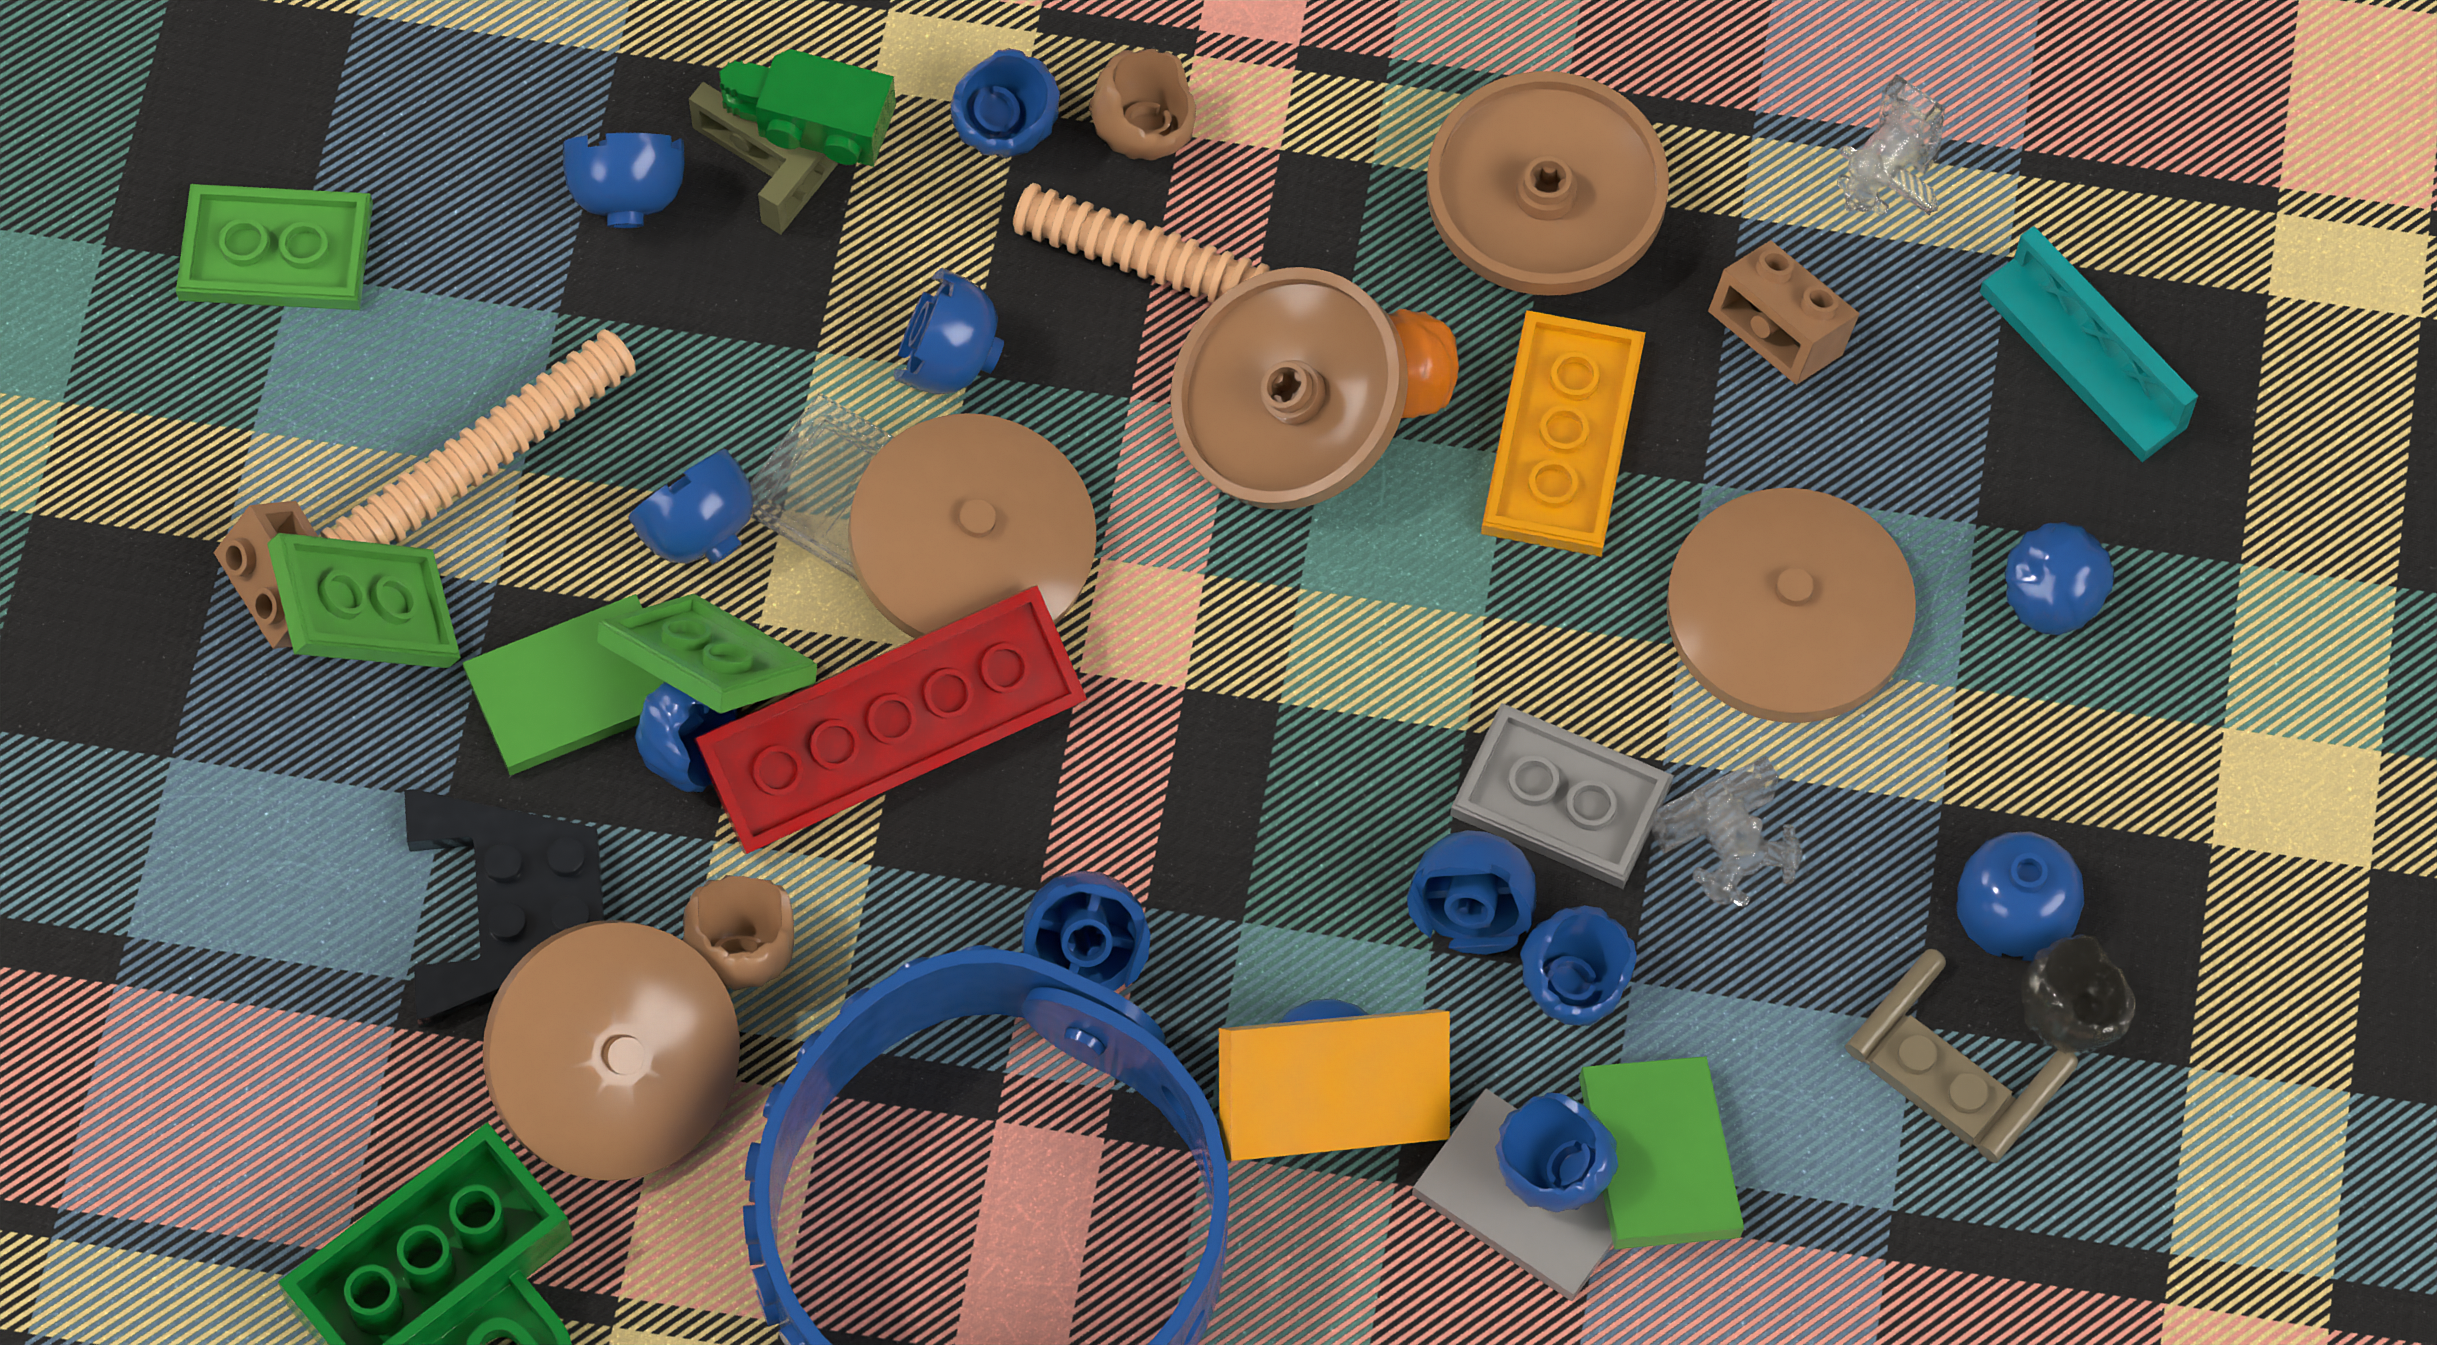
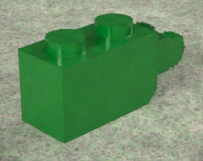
M788 49L775 55L770 68L750 62L744 64L742 60L741 62L734 60V62H728L719 71L723 109H727V113H732L733 116L739 115L742 119L757 122L760 137L767 138L772 144L784 149L801 147L823 153L829 159L840 164L853 165L857 162L874 167L896 107L894 76L793 49Z

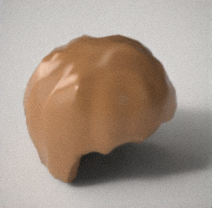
M1155 49L1139 50L1137 52L1123 50L1114 56L1099 73L1094 95L1089 102V111L1097 135L1107 142L1112 151L1124 154L1129 159L1155 160L1176 153L1191 140L1196 118V104L1193 95L1189 92L1181 60L1169 52L1159 53Z
M725 875L721 880H708L704 886L697 887L690 896V901L684 909L683 941L708 961L719 975L724 986H729L732 990L763 987L767 982L778 978L786 969L793 956L794 915L789 895L781 885H774L771 880Z

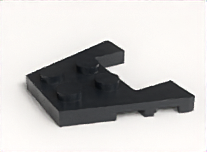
M416 789L404 790L407 844L410 852L472 846L475 853L480 957L476 960L414 965L416 1014L419 1028L438 1024L443 1021L442 1016L478 1002L479 1006L491 1002V996L498 993L502 983L517 963L534 947L549 937L580 924L605 921L599 836L596 827Z

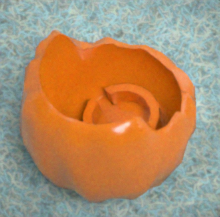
M1398 309L1394 313H1387L1400 335L1407 361V397L1401 418L1413 419L1419 415L1437 414L1440 409L1446 408L1449 404L1458 378L1459 361L1456 337L1444 322L1428 315L1426 312Z

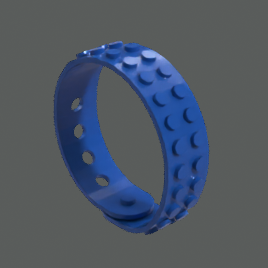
M986 945L970 946L961 951L942 954L932 958L921 957L901 966L895 974L879 982L871 989L863 988L852 995L842 1006L840 1014L823 1032L820 1030L815 1031L804 1042L796 1057L798 1063L790 1073L785 1083L779 1081L774 1086L763 1110V1117L768 1118L763 1131L761 1143L751 1142L749 1147L745 1180L751 1181L749 1202H755V1205L743 1206L746 1245H748L750 1265L763 1264V1266L752 1269V1273L757 1286V1290H755L767 1326L779 1323L781 1329L778 1330V1333L785 1345H832L821 1334L800 1305L786 1277L778 1255L777 1246L778 1217L786 1180L795 1157L822 1112L863 1067L890 1046L907 1036L949 1019L962 1016L1001 1014L1025 1018L1037 1033L1061 1051L1138 1091L1160 1109L1188 1145L1202 1174L1211 1212L1207 1245L1194 1279L1169 1320L1147 1345H1197L1208 1327L1219 1298L1227 1253L1229 1215L1228 1165L1215 1115L1200 1086L1174 1053L1165 1046L1166 1037L1159 1025L1147 1013L1123 996L1062 966L1027 953L996 949Z

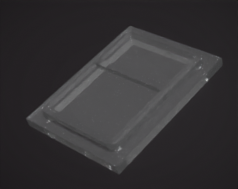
M818 392L750 482L754 502L751 517L859 582L850 557L848 543L850 509L857 486L867 466L894 436Z

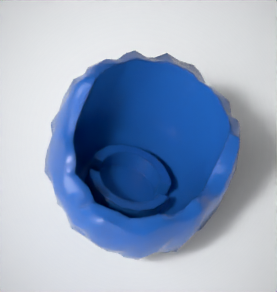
M1016 49L997 50L993 55L971 68L956 84L950 104L951 120L962 142L976 148L982 155H997L1007 159L1012 156L1028 153L1039 142L1052 134V126L1058 119L1060 91L1055 77L1040 60L1035 57H1028L1023 51Z
M2066 522L2047 523L2037 530L2027 531L2020 542L2010 550L2005 570L2007 602L2013 607L2022 624L2043 634L2061 635L2082 628L2090 619L2097 615L2107 595L2112 591L2114 568L2110 561V554L2102 547L2098 539L2094 535L2089 534L2082 526L2071 525Z
M664 682L654 692L645 697L640 722L636 729L635 738L638 750L646 767L681 791L703 792L708 785H713L693 738L737 719V709L720 714Z
M1586 905L1574 908L1565 907L1556 912L1550 919L1538 923L1536 928L1529 934L1520 952L1523 962L1522 979L1530 992L1531 999L1541 1007L1545 1015L1564 1024L1590 1026L1600 1018L1613 1012L1616 1005L1620 1003L1622 993L1632 978L1637 959L1635 943L1632 939L1628 938L1626 929L1615 919L1609 918L1603 909Z
M1549 1092L1544 1096L1531 1098L1523 1104L1521 1109L1507 1114L1505 1121L1499 1127L1500 1141L1495 1146L1499 1169L1504 1177L1506 1186L1528 1207H1539L1555 1213L1565 1210H1578L1582 1205L1592 1203L1611 1183L1612 1177L1616 1174L1619 1166L1616 1155L1617 1142L1611 1132L1585 1105L1564 1094Z

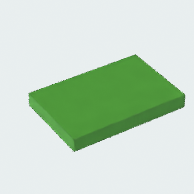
M190 184L176 286L178 300L360 310L373 208L371 193Z
M278 533L267 543L294 654L450 668L461 658L433 549Z
M694 593L598 623L597 643L720 714L816 683L817 663L813 662V660Z
M636 594L462 662L464 672L510 776L639 725L645 697L654 692L664 681L597 643L599 622L643 609Z
M1707 1056L1582 1067L1579 1081L1584 1105L1599 1118L1617 1142L1616 1155L1619 1166L1616 1174L1612 1177L1611 1183L1602 1192L1614 1250L1740 1238L1744 1225Z

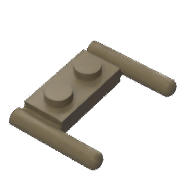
M1928 949L1847 1042L1845 1048L1852 1057L1860 1062L1867 1063L1870 1066L1869 1070L1970 1147L1972 1145L1976 1146L1978 1151L1987 1160L1998 1163L2077 1068L2078 1059L2069 1049L2057 1050L2017 1099L2014 1098L2011 1090L1912 1015L1909 1017L1905 1015L1946 965L1945 957L1940 951Z

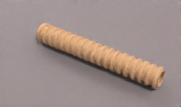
M1032 183L1029 187L1025 188L1014 214L1013 226L1016 234L1024 236L1027 231L1031 232L1032 239L1038 242L1048 238L1049 244L1055 248L1065 244L1067 245V251L1072 254H1077L1079 250L1084 251L1085 258L1092 261L1097 256L1102 257V263L1109 267L1115 262L1119 263L1120 270L1129 273L1132 268L1136 269L1137 276L1143 279L1153 275L1155 276V282L1160 285L1170 281L1174 290L1181 292L1185 287L1189 288L1190 295L1199 298L1202 293L1208 295V301L1214 303L1220 296L1239 283L1268 272L1270 268L1263 263L1256 268L1252 266V260L1243 257L1240 261L1234 260V254L1229 251L1219 255L1217 254V248L1209 244L1202 249L1199 247V242L1192 238L1185 243L1181 241V235L1172 232L1168 237L1164 235V229L1158 226L1148 230L1146 229V223L1141 220L1131 224L1129 223V217L1121 213L1114 218L1111 216V210L1104 207L1097 212L1094 210V205L1087 201L1080 206L1076 204V198L1070 195L1060 199L1059 192L1053 189L1043 193L1041 192V186L1036 183Z
M606 329L601 330L597 334L598 341L587 340L581 345L582 352L580 354L576 351L569 353L566 356V364L558 361L551 367L552 374L548 375L543 372L538 375L535 386L527 383L521 388L522 395L520 397L514 394L509 396L505 400L506 407L502 408L497 405L492 408L489 419L483 416L475 421V429L464 428L459 433L460 440L456 441L450 438L444 443L445 450L443 452L437 449L429 454V462L425 463L420 460L415 463L412 474L406 471L398 476L399 483L397 485L389 482L383 486V495L380 497L376 494L369 496L366 507L355 506L351 510V518L348 519L345 516H341L336 520L337 528L332 530L326 527L320 532L321 537L390 545L389 542L392 540L400 543L406 538L405 531L407 529L415 532L422 526L421 519L425 517L428 520H432L437 516L436 509L439 506L447 509L453 504V496L462 498L468 493L467 486L471 484L474 487H478L482 484V475L486 473L493 476L499 471V463L508 465L514 460V452L517 451L520 454H524L529 450L528 442L532 440L535 443H539L545 438V430L554 432L560 427V419L571 420L575 417L574 409L585 410L590 406L591 397L600 399L606 394V386L614 389L621 383L620 376L623 375L629 378L635 374L636 369L633 356L616 334Z

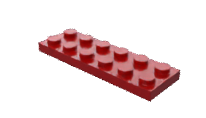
M1038 585L694 737L693 741L744 854H748L1087 700V697Z

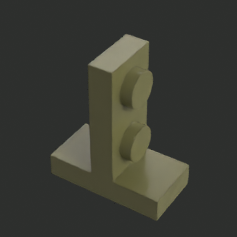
M702 82L689 98L693 129L772 177L758 194L761 223L781 235L838 163L829 159L823 153L801 147L784 149L772 144L767 138L760 137L757 122L742 119L739 115L733 116L732 113H727V109H723L722 93Z

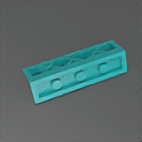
M2035 226L2020 235L2014 259L1982 282L1980 294L2141 462L2145 461L2187 429L2198 395Z

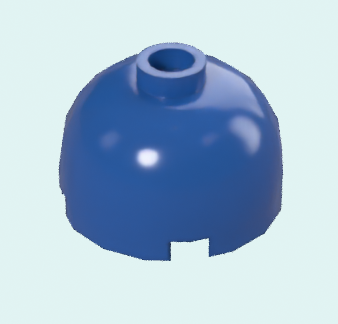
M607 133L606 140L600 141L599 146L588 147V135L565 140L563 143V168L567 188L574 201L587 212L607 216V227L644 226L643 216L661 212L677 195L683 180L684 140L678 139L672 142V136L651 133Z
M940 268L931 279L942 283L935 296L923 292L902 339L898 356L902 358L910 356L906 370L894 369L893 376L895 381L920 391L932 394H949L969 386L980 370L990 374L1000 358L1004 340L995 337L998 322L997 313L992 300L981 287L961 275Z
M722 449L695 464L684 472L686 476L670 487L667 484L664 485L629 514L628 518L635 527L634 531L654 554L669 562L683 564L706 557L711 565H715L742 546L741 541L736 535L750 520L754 505L752 488L742 467L736 459H733L727 449Z
M1469 830L1448 834L1425 851L1412 877L1407 895L1409 915L1419 930L1429 938H1431L1433 930L1442 936L1455 938L1449 944V948L1462 953L1485 955L1506 951L1515 946L1519 935L1524 931L1528 932L1532 925L1537 892L1535 874L1523 852L1505 838L1488 832Z
M2031 831L2006 832L1987 840L1966 862L1957 887V916L1968 937L1989 954L2001 957L2002 953L2013 957L2023 956L2022 961H2035L2057 952L2074 934L2084 906L2082 873L2072 855L2055 840Z
M1074 871L1052 879L1036 892L1024 915L1022 947L1024 953L1062 966L1115 991L1123 984H1125V987H1128L1138 978L1148 960L1151 934L1141 903L1121 881L1102 872Z

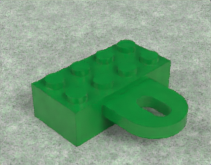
M488 1122L278 1281L287 1306L319 1345H486L489 1341L499 1337L509 1338L517 1345H572L563 1322L526 1279L574 1242L568 1217Z

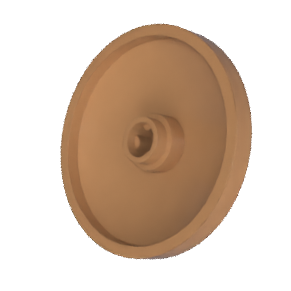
M1554 71L1526 72L1507 76L1486 84L1462 100L1451 111L1437 132L1431 147L1427 170V201L1434 225L1450 251L1473 272L1492 283L1517 292L1548 296L1566 295L1593 289L1613 280L1632 267L1645 254L1653 243L1664 218L1669 190L1668 164L1665 151L1653 126L1644 114L1620 93L1595 80L1575 74Z
M1304 267L1283 268L1256 275L1239 283L1220 296L1201 315L1185 339L1175 364L1170 394L1171 415L1178 442L1191 465L1202 477L1226 495L1242 503L1259 508L1282 510L1307 507L1325 501L1348 489L1361 479L1380 459L1392 441L1399 426L1407 397L1408 369L1405 350L1400 335L1386 311L1365 291L1346 278L1328 271Z
M952 414L936 417L906 429L889 441L875 455L864 471L854 495L848 523V543L854 571L870 601L889 622L915 639L1038 585L1052 620L1056 625L1075 604L1090 573L1096 548V522L1091 499L1084 482L1066 456L1052 443L1031 429L1007 419L984 414Z
M1774 488L1748 493L1719 506L1701 520L1687 536L1678 551L1671 571L1666 603L1667 620L1674 646L1682 662L1700 685L1714 697L1740 712L1761 719L1786 723H1806L1836 717L1853 710L1876 695L1895 674L1905 656L1911 639L1916 612L1915 589L1908 564L1901 550L1886 530L1867 513L1840 498L1818 491L1799 488Z
M619 920L595 921L565 929L544 940L527 953L511 970L494 998L488 1014L483 1041V1067L489 1095L497 1114L513 1137L530 1153L557 1169L579 1177L607 1181L627 1180L654 1173L675 1163L694 1149L712 1130L729 1101L735 1085L740 1056V1035L733 1003L722 980L708 961L690 945L670 933L648 925Z

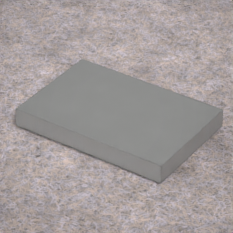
M1501 703L1455 798L1450 816L1623 889L1671 788L1674 775Z
M1485 1089L1413 1186L1412 1195L1570 1301H1573L1613 1246L1603 1193L1594 1202L1584 1204L1578 1210H1565L1558 1213L1539 1207H1528L1518 1196L1514 1195L1506 1186L1504 1177L1499 1169L1495 1146L1500 1141L1499 1127L1505 1121L1507 1114L1518 1109L1488 1089Z

